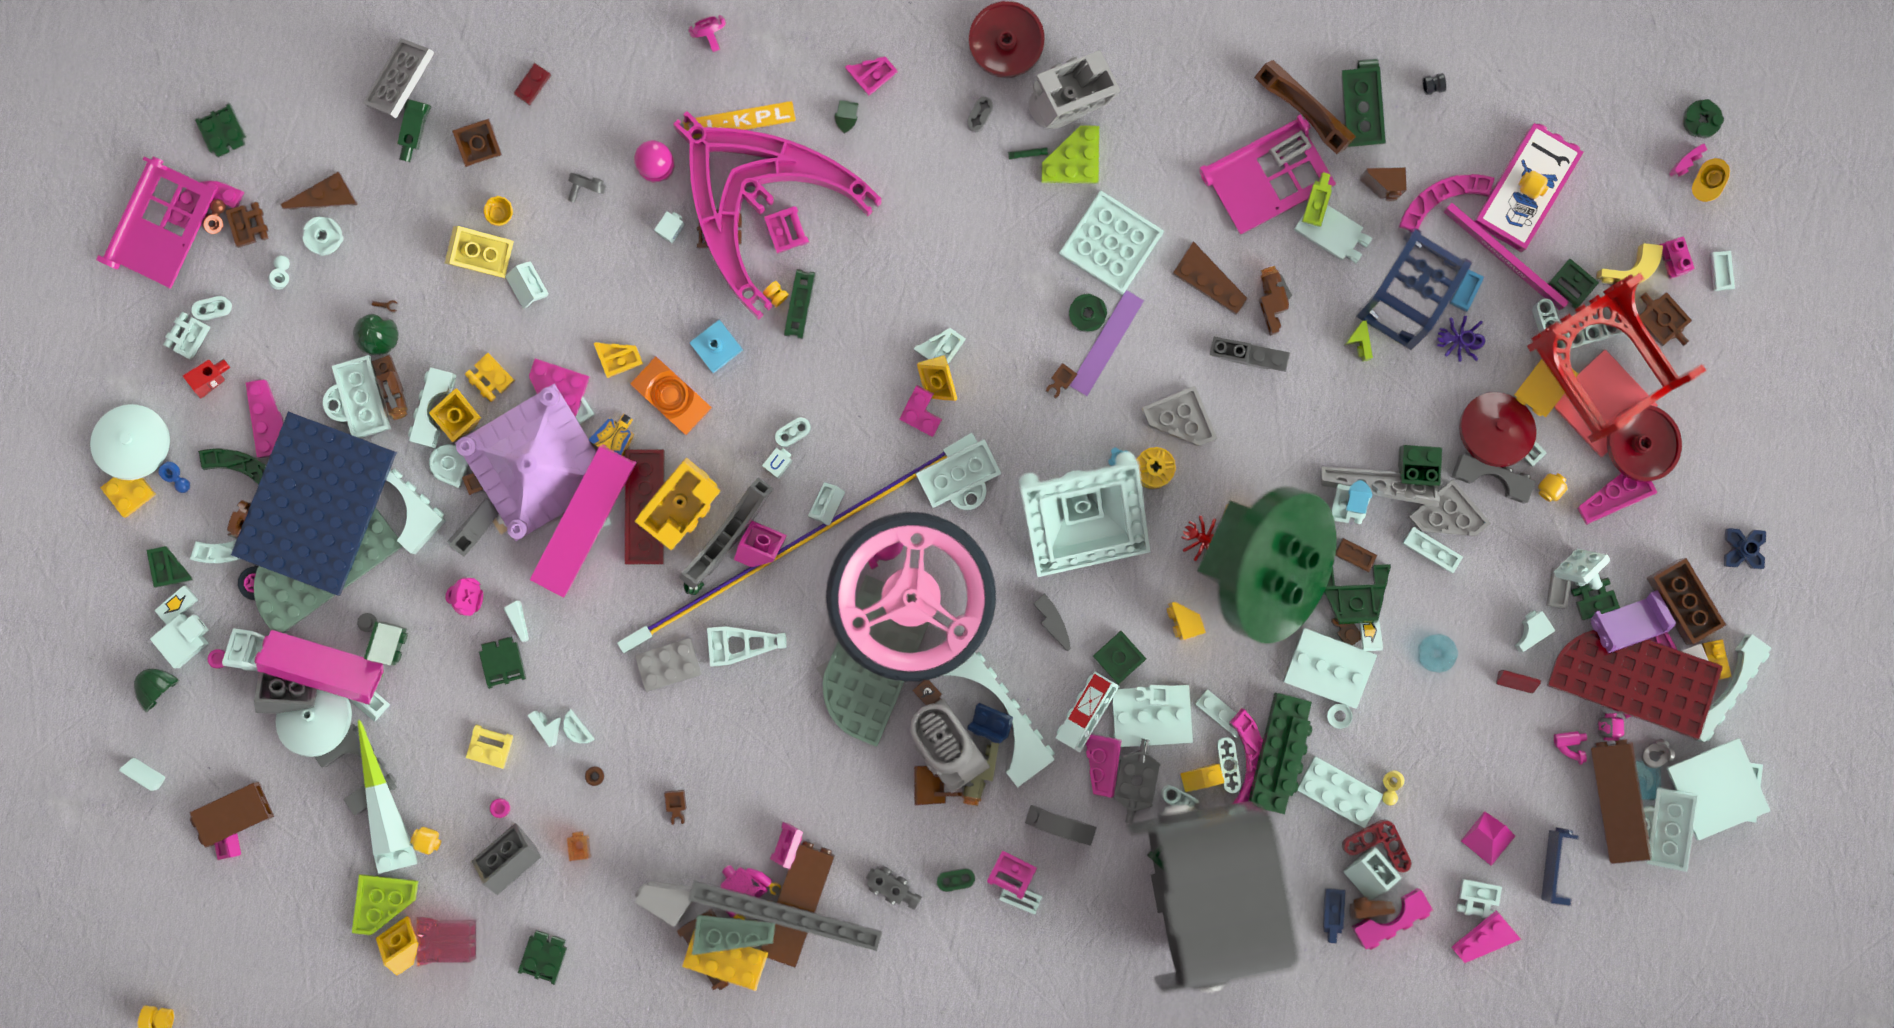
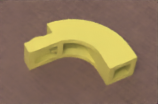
M1643 243L1638 246L1637 260L1631 270L1601 269L1597 271L1596 279L1602 280V283L1613 284L1615 282L1616 284L1630 274L1634 277L1641 273L1645 278L1641 281L1643 282L1657 269L1662 257L1663 246Z

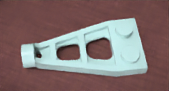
M727 626L707 628L710 666L731 665L777 648H787L785 633L772 634ZM731 636L743 638L745 649L739 653L731 654L729 652L728 639ZM749 638H763L764 647L751 650ZM775 638H777L778 645L774 643Z

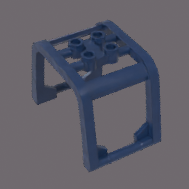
M1417 228L1408 230L1403 238L1407 243L1378 290L1360 308L1356 315L1360 320H1367V324L1371 327H1374L1410 350L1420 343L1433 329L1472 265V262L1468 259H1460L1421 235L1422 231ZM1413 247L1418 249L1423 247L1443 259L1442 264L1457 272L1454 279L1450 280L1445 277L1443 270H1435L1430 267L1425 259L1417 260L1409 255ZM1404 262H1407L1413 266L1414 271L1417 273L1422 272V274L1416 278L1413 275L1406 276L1399 270ZM1394 278L1401 281L1406 289H1412L1419 293L1421 298L1425 300L1430 299L1438 304L1430 318L1387 292ZM1430 279L1434 283L1440 282L1448 287L1443 297L1434 293L1432 286H1425ZM1381 301L1422 327L1415 334L1403 330L1398 334L1378 322L1379 315L1372 309Z

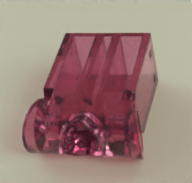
M417 917V936L420 942L417 949V966L433 962L469 963L476 959V920L438 921L427 917Z

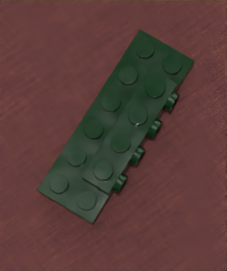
M1274 692L1248 800L1264 810L1285 815L1289 796L1293 797V793L1298 791L1299 783L1296 781L1298 774H1301L1303 771L1301 760L1308 750V745L1306 744L1307 737L1312 733L1311 721H1308L1311 701Z

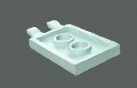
M1327 205L1321 227L1304 223L1301 218L1294 231L1340 260H1343L1346 256L1355 263L1362 256L1360 252L1353 250L1357 242L1367 247L1373 239L1361 233L1362 226Z

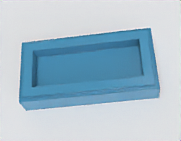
M1468 270L1449 304L1467 312L1484 277Z

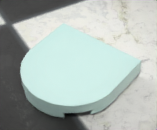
M442 445L436 448L429 458V466L435 478L455 487H461L462 477L465 476L469 464L457 452L456 445Z

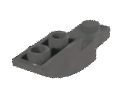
M1214 336L1210 356L1261 369L1286 372L1290 352Z

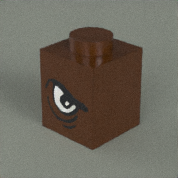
M930 680L922 681L913 690L926 706L941 700L940 696L942 693Z

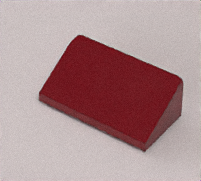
M1500 670L1496 684L1532 694L1539 687L1541 681L1533 677Z

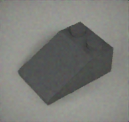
M259 672L254 697L255 712L278 714L313 708L315 706L317 689Z

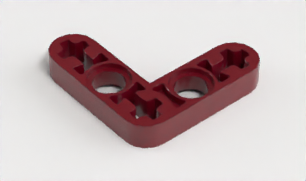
M1380 820L1346 837L1342 842L1343 851L1349 855H1357L1381 842L1394 869L1404 873L1411 868V859L1395 825L1389 820ZM1384 824L1389 826L1387 831L1389 835H1391L1392 837H1388L1387 833L1382 831L1384 829ZM1367 832L1373 834V840L1369 843L1364 841V835ZM1360 840V842L1363 844V846H1361V844L1359 843L1354 845V850L1347 848L1350 846L1349 842L1357 843ZM1392 841L1398 842V848L1395 851L1389 849V844ZM1394 855H1399L1402 860L1406 861L1403 863V868L1398 866L1400 860Z

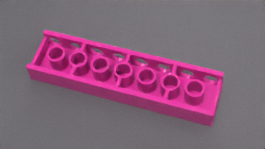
M604 444L599 446L530 578L531 581L563 598L566 596L637 462L605 447Z

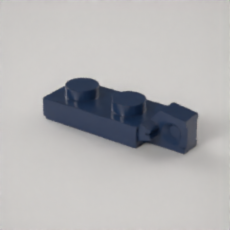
M1325 888L1323 927L1324 932H1327V942L1337 944V933L1342 934V929H1344L1346 894L1344 889Z

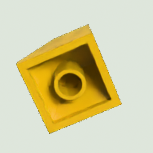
M406 916L376 937L383 964L396 975H399L414 964L418 941L410 917Z

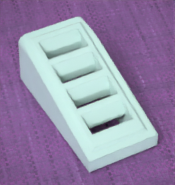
M515 601L504 607V611L519 639L522 642H526L529 640L522 605L520 601Z

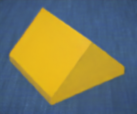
M945 355L917 363L922 386L924 389L934 393L932 399L957 400Z
M457 388L429 412L452 442L473 431L481 419Z

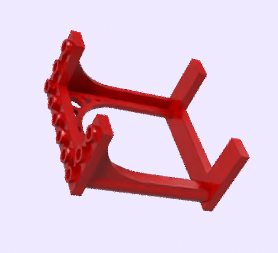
M1641 273L1634 277L1630 274L1604 290V296L1600 297L1598 294L1589 300L1590 305L1587 307L1585 304L1574 310L1576 312L1575 315L1571 316L1569 313L1560 319L1561 324L1559 321L1532 337L1531 340L1533 342L1527 345L1530 352L1536 349L1592 434L1588 436L1591 443L1621 429L1633 421L1635 415L1707 371L1703 364L1678 376L1642 323L1636 309L1635 290L1637 285L1645 279ZM1604 307L1610 309L1611 316L1609 319L1603 317ZM1597 314L1598 319H1594L1593 316ZM1595 324L1610 325L1625 333L1662 385V387L1608 423L1605 422L1575 377L1570 363V349L1574 338L1582 329ZM1568 332L1570 333V337H1569V338H1567V337L1564 336V335L1567 334ZM1557 339L1565 343L1566 347L1564 349L1556 347ZM1558 354H1564V359L1562 360L1561 355Z

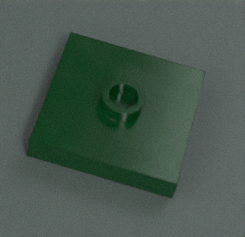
M1121 630L1093 655V658L1118 685L1147 659Z

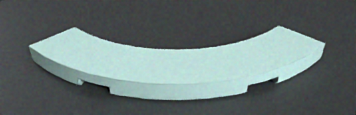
M236 540L223 544H207L196 541L190 560L204 563H226L240 560V558L231 555Z

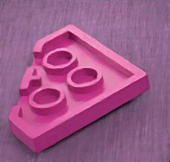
M534 359L529 378L537 394L544 388L555 384L576 417L590 376Z

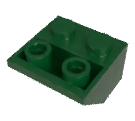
M1402 445L1399 447L1398 468L1401 484L1440 486L1442 447Z

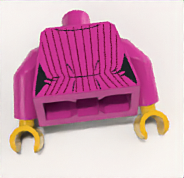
M731 865L725 867L722 871L727 879L720 886L725 889L758 898L768 891L766 887H769L773 895H777L772 891L773 886H778L781 889L779 883H772V880L762 871L752 868L745 870L741 867L735 871ZM726 911L734 919L740 918L745 920L744 915Z

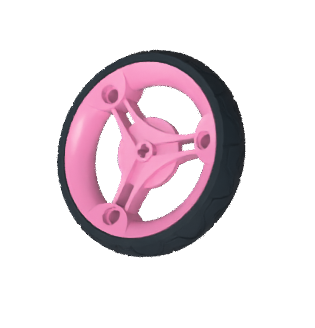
M894 513L878 518L863 526L846 541L838 552L830 569L826 586L827 614L839 644L863 668L884 678L897 681L916 682L929 680L958 668L980 647L988 634L995 613V580L983 550L958 525L928 513ZM913 534L921 535L920 543L914 544L911 542ZM901 542L907 547L903 569L896 571L887 579L882 590V599L863 610L855 605V589L858 577L865 564L881 549ZM930 545L936 546L947 553L958 565L967 588V605L964 614L955 617L940 605L938 584L929 573L924 571V548ZM911 549L920 550L918 568H909ZM908 593H915L916 599L907 601L908 597L906 595ZM879 607H884L885 614L868 621L867 613ZM937 610L952 620L948 627L933 618ZM856 617L862 618L864 620L863 625L860 627L854 626L852 623L853 619ZM888 619H892L904 626H918L930 622L946 631L947 640L927 651L905 653L889 649L878 643L869 635V627ZM958 625L964 627V632L961 635L954 633V628Z

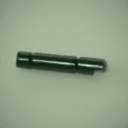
M1048 148L1008 152L1009 160L1048 155Z

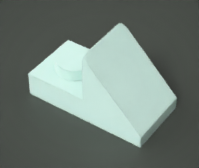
M533 711L528 717L548 746L553 747L556 745L561 717L547 725L546 722L548 720L542 712Z

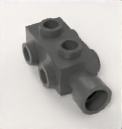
M877 866L875 870L871 868L866 877L869 880L866 885L870 886L869 890L876 895H879V893L886 896L885 900L893 905L896 903L900 905L901 901H904L908 904V907L915 910L922 896L908 891L910 888L907 885L908 880L901 876H898V878L892 876V871L885 866L881 868ZM882 878L883 884H877L876 879ZM894 888L900 890L898 895L893 894Z

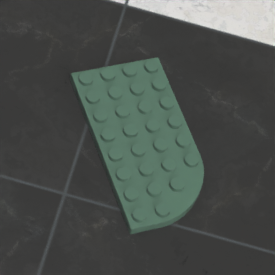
M866 575L856 597L855 605L863 610L882 599V590L885 582ZM908 593L906 595L908 597L907 601L916 599L913 594ZM882 606L867 613L866 616L868 621L885 614L886 611ZM856 617L852 621L856 627L862 626L864 622L860 617ZM888 619L870 626L869 635L889 649L905 653H916L929 622L918 626H904L892 619ZM837 642L823 677L824 701L830 716L839 728L848 735L877 747L905 681L884 678L863 668Z

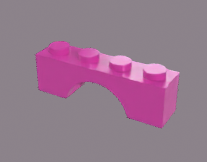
M1416 888L1401 897L1400 913L1391 922L1377 923L1367 917L1351 926L1362 947L1366 950L1368 948L1372 950L1380 945L1379 942L1385 938L1389 940L1395 937L1397 931L1412 927V922L1429 917V912L1433 911L1422 890Z

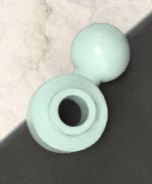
M277 256L275 258L274 266L276 269L268 277V283L274 289H283L289 282V276L284 271L289 267V260L285 256ZM275 279H279L281 282L277 283Z

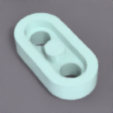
M217 296L195 302L192 306V314L195 318L205 321L229 314L232 305L227 298ZM224 304V309L220 310V305ZM203 308H206L205 314L201 313Z
M797 418L780 428L775 434V440L780 446L789 447L807 436L811 431V425L807 419ZM800 424L805 425L803 431L798 430ZM784 434L789 436L787 441L782 440Z

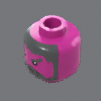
M1605 713V717L1598 719V735L1603 737L1604 741L1619 740V738L1624 736L1623 718L1617 717V713Z

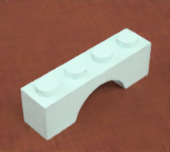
M431 367L426 372L424 377L426 384L424 390L422 389L419 394V408H416L414 412L415 422L410 427L408 433L409 441L436 449L441 430L434 425L429 412L439 397L452 392L456 379L455 374Z

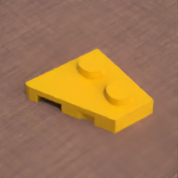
M594 343L607 378L643 364L635 345Z

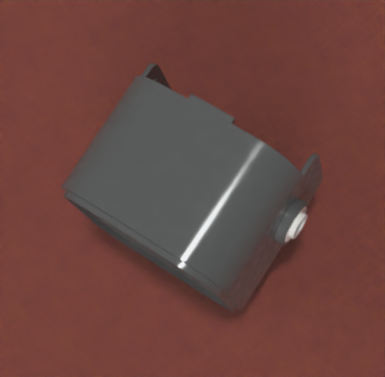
M1252 801L1198 810L1197 807H1188L1186 804L1168 807L1166 811L1158 813V818L1126 824V829L1131 835L1148 833L1152 853L1161 845L1162 852L1158 858L1162 861L1164 860L1166 872L1153 861L1155 874H1150L1157 912L1163 913L1169 949L1175 972L1154 977L1160 992L1181 989L1199 990L1201 992L1214 991L1222 988L1223 985L1228 984L1230 981L1294 969L1295 964L1298 963V946L1279 844L1269 812Z

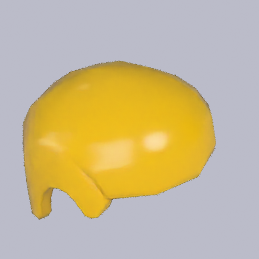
M495 196L487 200L483 213L485 219L490 224L501 226L507 224L511 219L513 209L511 202L505 197Z

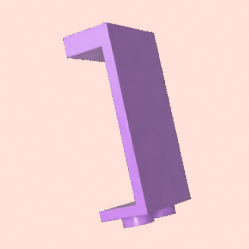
M1658 590L1651 592L1644 600L1602 615L1600 611H1597L1590 619L1593 629L1597 631L1600 636V642L1607 649L1608 653L1669 632L1676 624Z

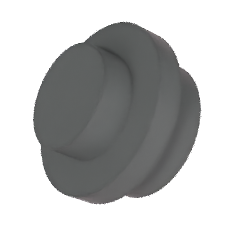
M364 613L359 616L357 625L361 631L371 632L377 619L371 613Z

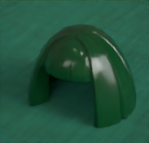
M375 314L359 318L353 329L356 345L361 351L370 355H381L390 352L396 346L399 334L393 320L383 321Z
M151 668L141 671L135 678L134 692L143 711L148 712L156 706V700L162 693L166 692L170 687L177 685L180 680L160 669Z

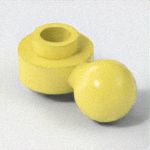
M1393 770L1388 772L1383 778V784L1388 790L1383 793L1382 800L1389 806L1396 804L1398 796L1395 791L1404 784L1403 775ZM1392 777L1397 779V783L1392 780Z

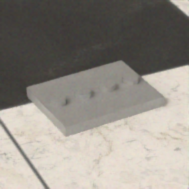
M401 38L363 103L370 108L397 118L435 52Z

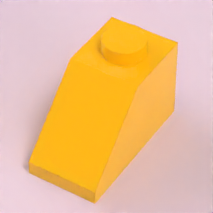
M1218 763L1180 773L1185 792L1225 783L1220 764Z

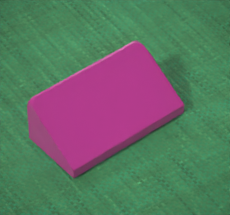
M237 833L214 844L217 860L241 855Z

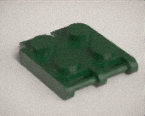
M230 103L216 112L214 110L211 111V114L201 119H195L209 151L212 154L215 153L218 158L230 152L228 146L235 150L246 145L243 140L246 138V135Z
M512 636L499 639V647H497L496 641L481 644L482 651L479 652L488 689L498 684L505 683L506 685L510 681L526 679L518 642H514ZM520 673V675H518V676H514V677H510V678L508 677V676H511V675H515V674ZM503 678L502 680L492 682V680Z
M536 930L534 936L529 937L518 973L535 976L534 979L538 980L541 978L555 985L568 948L564 946L566 940L552 936L551 941H548L549 934Z

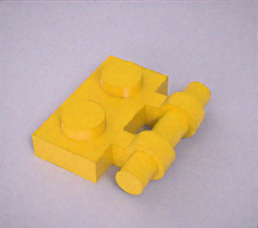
M490 353L485 354L474 365L479 372L474 374L471 370H468L465 373V376L469 379L468 382L472 386L475 385L479 389L480 394L490 402L496 399V396L492 393L495 389L502 394L515 381ZM483 377L491 383L487 387L481 382Z

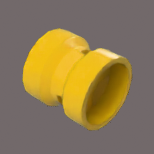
M777 281L772 282L763 291V295L771 299V303L775 308L789 297V294L780 288V284Z

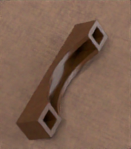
M1274 60L1265 63L1254 78L1268 91L1282 98L1301 113L1314 127L1322 141L1335 154L1343 152L1356 138L1347 127Z

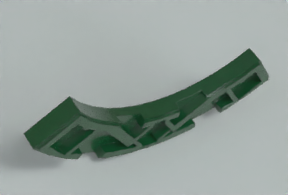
M220 448L198 451L203 470H234L250 477L258 485L266 468V465L258 459L240 451Z

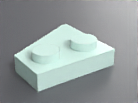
M949 328L921 345L915 346L914 350L928 360L945 355L949 364L966 339Z

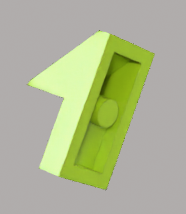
M1367 320L1362 321L1345 343V345L1359 343L1357 353L1358 357H1361L1362 362L1370 361L1373 358Z

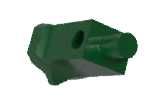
M407 99L403 106L404 116L397 144L402 146L399 160L411 162L413 149L419 150L426 118L432 106Z

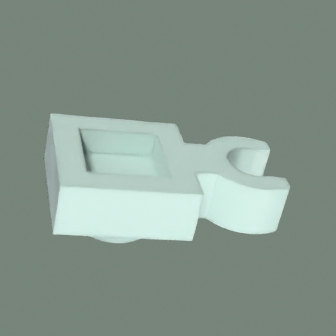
M1150 685L1149 690H1146L1144 687H1137L1136 691H1142L1143 697L1136 698V701L1142 702L1149 699V705H1169L1170 685Z

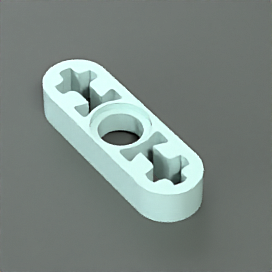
M1222 737L1217 742L1219 764L1225 782L1222 784L1227 792L1236 793L1241 788L1236 747L1231 738ZM1225 740L1231 744V747H1228V753H1233V757L1226 756L1222 758V754L1226 755L1225 749L1221 748ZM1228 759L1234 762V768L1230 771L1225 770L1223 766L1224 762ZM1236 772V776L1232 775V779L1234 782H1237V785L1231 790V787L1227 786V783H1230L1229 776L1225 777V773L1232 774Z

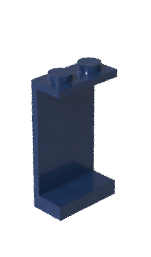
M1556 827L1555 831L1549 830L1541 900L1551 904L1571 906L1572 898L1556 894L1563 838L1579 840V836L1573 834V830Z

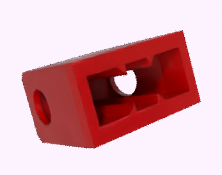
M224 358L215 365L210 360H207L184 374L183 378L200 398H203L225 381L221 374L231 367Z

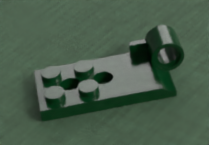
M1377 58L1358 60L1357 69L1342 70L1341 77L1345 127L1356 136L1348 147L1386 144L1379 61ZM1360 102L1367 103V112H1360L1358 108ZM1362 121H1367L1370 125L1367 132H1363L1360 129Z

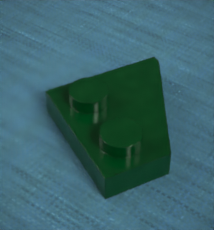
M167 546L146 550L154 588L193 580Z

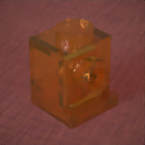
M583 831L573 832L572 836L567 837L569 861L592 857L589 834L584 835ZM579 841L583 843V848L581 849L577 847Z

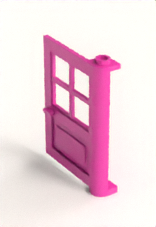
M1301 115L1297 116L1296 120L1208 166L1203 165L1200 167L1199 172L1202 180L1207 187L1213 186L1240 235L1308 200L1313 184L1302 189L1291 170L1309 161L1319 179L1323 172L1330 174L1308 136L1309 122L1303 119ZM1302 130L1312 145L1311 148L1304 152L1307 157L1291 166L1286 162L1283 164L1285 169L1267 178L1257 159L1269 153L1271 148ZM1288 173L1298 191L1280 200L1270 181ZM1330 175L1328 184L1333 187L1336 183Z
M144 156L142 160L147 162L104 256L98 255L96 260L117 270L121 264L168 288H172L217 190L162 165L164 161L154 156L152 159ZM161 177L178 184L170 204L153 196ZM183 187L201 195L192 214L174 206ZM150 199L168 207L160 226L142 218ZM172 210L190 217L182 237L164 229Z

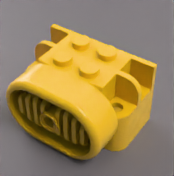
M686 457L640 512L635 522L672 551L686 532L691 533L699 522L697 519L699 517L704 518L711 507L710 503L721 490L718 489L717 484L705 471Z

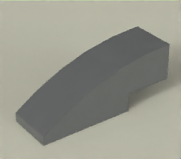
M1044 593L1033 604L1046 617L1041 624L1066 651H1069L1071 647L1065 624L1053 602Z

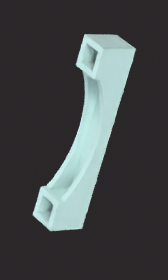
M1746 634L1736 647L1735 651L1738 652V658L1733 677L1723 694L1710 706L1701 737L1697 741L1705 742L1711 739L1714 734V728L1725 719L1724 714L1735 705L1736 697L1746 690L1748 680L1757 674V668L1761 662L1763 663L1768 659L1770 655L1768 652L1771 650V647L1753 634Z

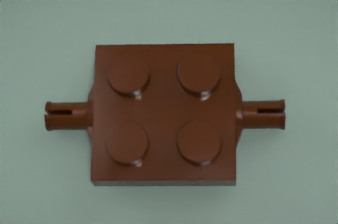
M1647 292L1639 297L1647 305L1639 317L1648 332L1661 346H1664L1674 338L1682 346L1689 342L1682 332L1692 320L1667 292L1656 300H1652Z

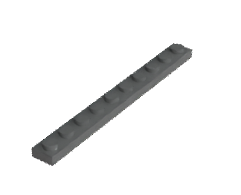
M696 880L693 882L689 895V901L877 951L882 935L880 930Z

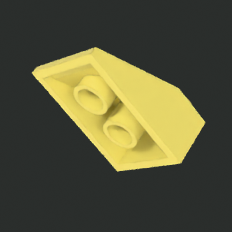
M453 226L444 264L505 278L514 241L460 226Z

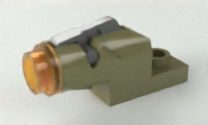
M991 742V745L987 744L985 756H989V758L985 760L990 768L962 786L964 804L978 806L986 785L985 780L993 781L999 743Z

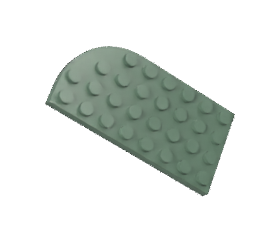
M376 507L343 590L403 547L397 541L398 536ZM258 566L254 581L255 602L261 617L270 630L281 633L286 632L336 596L261 566Z

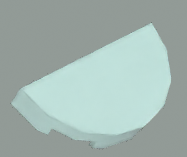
M570 709L564 719L563 728L566 736L573 742L580 744L595 740L572 709Z

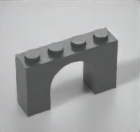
M350 725L345 738L337 747L326 754L314 757L321 768L329 766L347 753H353L361 757L358 726ZM376 757L390 792L397 788L395 785L396 780L391 773L388 774L386 772L382 759ZM365 783L358 790L343 799L353 815H358L367 809Z

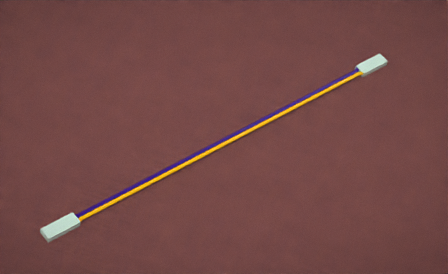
M972 433L943 449L940 455L833 517L830 525L822 524L781 548L774 561L917 477V472L977 443ZM773 562L747 568L648 627L644 626L617 642L623 653L628 652L653 637L654 632Z

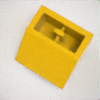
M1177 602L1168 604L1169 608H1166L1169 619L1174 621L1175 626L1172 628L1176 638L1179 637L1180 640H1185L1206 633L1200 614Z

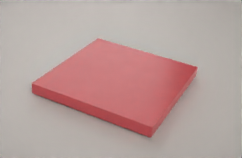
M1606 349L1582 369L1576 377L1606 423L1613 420L1623 410L1634 406L1649 396ZM1564 394L1554 408L1600 457H1603L1608 452L1607 436L1591 443L1588 438L1592 434L1567 395ZM1654 402L1653 404H1651L1652 406H1655V407L1658 406V404H1657L1656 402Z

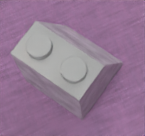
M650 881L639 887L635 894L637 897L635 903L675 927L692 903V901H689L692 887Z

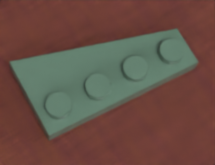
M697 915L692 955L772 944L775 924Z

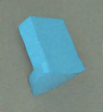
M1359 480L1353 483L1349 489L1346 510L1365 514L1369 498H1372V491L1364 481Z

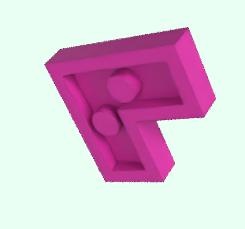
M916 385L899 420L933 437L942 421L941 418L926 411L934 393Z

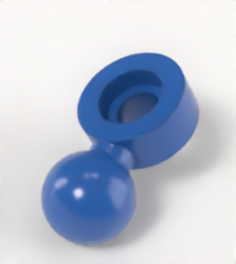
M165 462L159 468L160 477L164 481L174 482L176 491L185 493L190 489V482L186 478L179 477L180 469L175 463Z

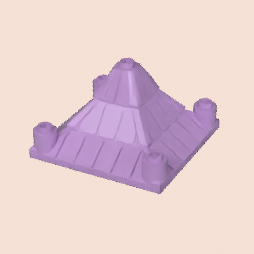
M555 384L544 388L535 396L468 436L460 438L455 443L457 452L469 464L507 526L508 534L515 541L520 540L566 511L597 452Z

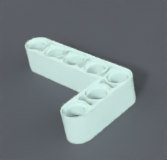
M1542 299L1534 304L1532 312L1539 333L1546 329L1547 322L1554 324L1559 321L1551 300ZM1540 304L1546 306V313L1540 311ZM1605 324L1590 325L1576 335L1577 343H1572L1571 349L1622 334L1623 332L1613 327V332H1609ZM1589 329H1592L1595 332L1594 338H1591L1589 336ZM1568 332V333L1565 334L1564 336L1567 337V338H1569V337H1570V333ZM1557 339L1559 348L1564 349L1566 347L1565 343Z

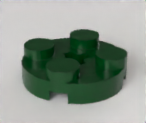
M1710 99L1695 101L1684 112L1683 126L1693 137L1709 138L1719 131L1724 122L1721 109ZM1701 114L1706 116V124L1705 122H1699Z
M1082 294L1076 297L1069 309L1070 322L1080 332L1089 333L1098 330L1104 324L1107 316V308L1104 301L1093 294ZM1085 308L1093 311L1091 318L1083 316L1082 313L1085 312Z

